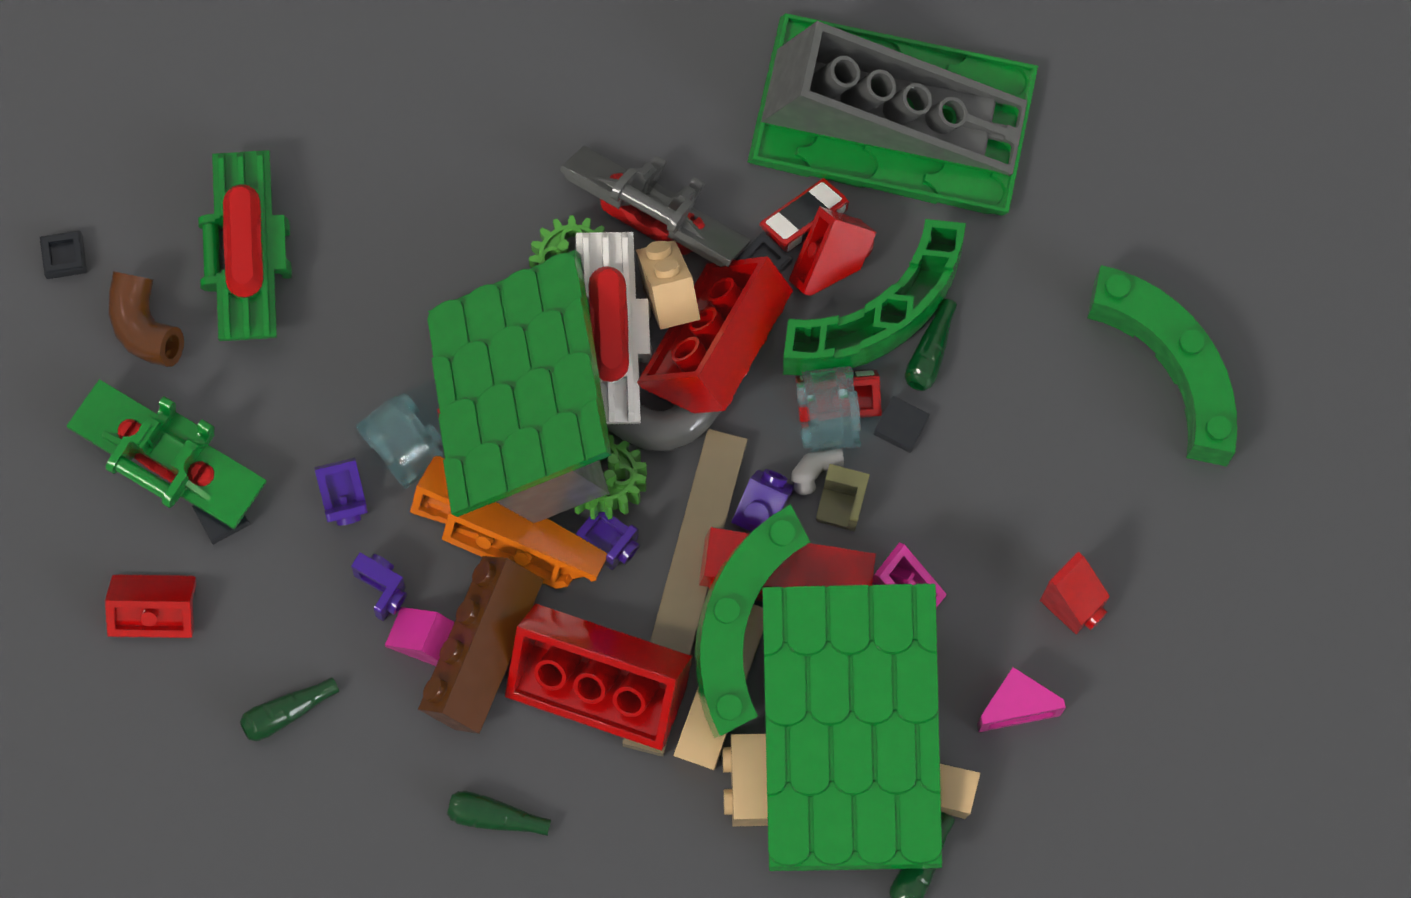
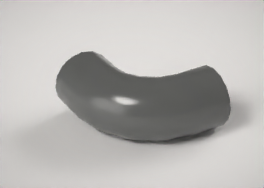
M640 403V424H607V429L622 441H627L629 444L645 451H672L694 442L712 425L721 411L692 413L677 405L666 410H653Z

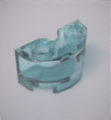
M851 366L802 372L803 382L796 383V393L799 408L807 407L808 423L800 424L803 448H810L811 452L861 446L859 431H861L857 391H854V373Z
M405 392L399 397H392L355 425L356 430L369 446L379 454L387 468L404 489L423 476L434 456L444 458L439 449L443 445L441 435L432 424L429 423L427 426H423L416 417L419 409Z

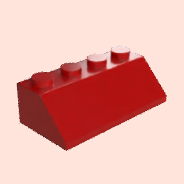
M768 256L734 260L728 267H720L714 263H709L705 266L694 285L700 320L669 327L637 381L642 389L692 413L726 410L731 404L733 396L743 378L748 374L750 366L760 348L767 341L769 332L777 318L784 311V306L793 292V289Z
M535 604L516 629L505 697L662 751L686 692L693 656Z

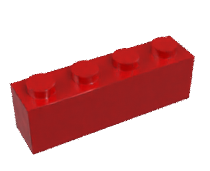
M710 527L705 537L699 586L709 587L710 589L721 566L749 533ZM808 543L783 561L771 574L763 587L872 586L876 553ZM763 587L760 590L756 598V601L763 602Z

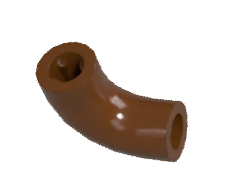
M113 271L109 291V317L115 336L129 353L152 364L165 367L174 366L181 358L184 349V336L180 328L158 323L152 317L149 301L154 279Z

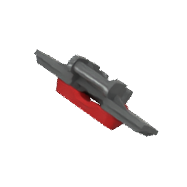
M584 145L561 166L560 172L564 173L568 181L600 198L601 207L606 213L655 241L668 242L675 240L682 255H687L693 251L720 267H728L751 241V239L694 208L705 183L693 177L689 186L685 185L677 194L657 184L667 162L657 155L654 156L651 164L646 162L642 168L635 169L630 167L627 170Z

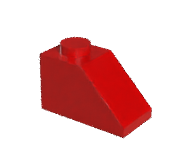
M819 206L789 281L803 294L812 296L861 270L865 258L873 250L874 237L877 232L861 219Z
M1078 551L1049 581L1040 602L1077 635L1084 626L1091 631L1106 616L1108 612L1103 607L1110 595L1086 558Z

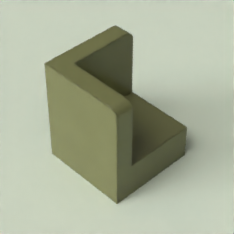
M829 464L816 521L855 532L870 474Z

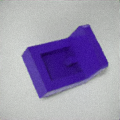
M355 457L314 467L327 522L336 521L338 526L360 521L361 514L368 513V508Z
M765 469L764 472L757 470L747 484L731 523L752 532L769 517L784 509L788 498L792 495L794 486L787 483L788 479L779 472Z
M599 512L595 520L589 517L575 534L607 553L605 565L611 570H614L620 561L626 565L640 547V544L636 542L639 537V529L632 524L629 527L614 516L613 519L608 520L605 512Z
M360 552L351 565L354 577L383 593L374 606V612L378 619L384 621L389 613L395 615L406 599L407 593L404 592L406 588L404 579L392 571L394 565L377 554H373L369 558Z

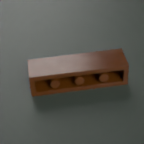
M482 556L480 563L473 571L472 582L465 599L457 609L456 620L449 637L441 647L440 658L433 675L424 687L423 698L418 710L454 730L480 734L512 657L517 626L532 609L544 579L509 558Z

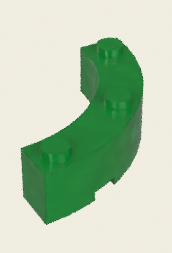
M925 219L918 248L908 269L896 284H892L881 295L865 304V308L840 318L837 315L821 319H788L783 357V375H823L849 370L876 360L905 343L932 317L945 298L960 262L966 223Z
M1101 265L1094 280L1087 319L1112 326L1132 338L1136 336L1155 352L1157 360L1166 369L1174 384L1178 385L1186 407L1184 410L1188 429L1186 458L1227 467L1236 450L1237 410L1227 369L1215 345L1196 319L1161 289L1139 277Z
M791 504L765 520L750 532L733 550L718 571L702 607L695 644L696 675L699 698L714 738L720 737L758 717L751 702L743 668L744 635L753 604L768 578L783 561L810 543Z

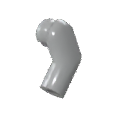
M829 449L810 452L804 455L791 473V481L794 482L795 492L800 495L813 493L816 490L815 479H817L822 471H828L829 464L844 467L842 449Z

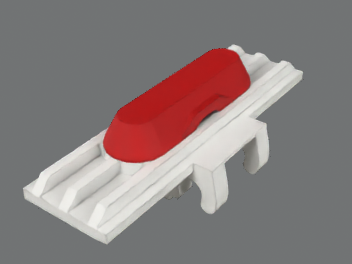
M633 232L576 233V251L581 256L606 423L640 424V390L637 383L639 379L638 358H641L642 363H649L652 357L649 329L651 308L648 299H636Z

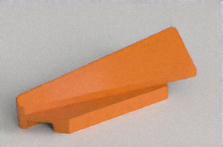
M441 456L433 457L416 486L410 513L446 524L442 536L443 541L481 557L509 558L544 579L543 584L555 589L568 587L573 579L585 577L591 582L596 581L606 562L607 553L548 518L533 523L497 502L459 517L452 515L443 464L444 458Z

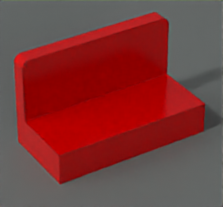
M112 575L105 598L107 637L192 638L194 632L193 596L196 588V577L183 575Z

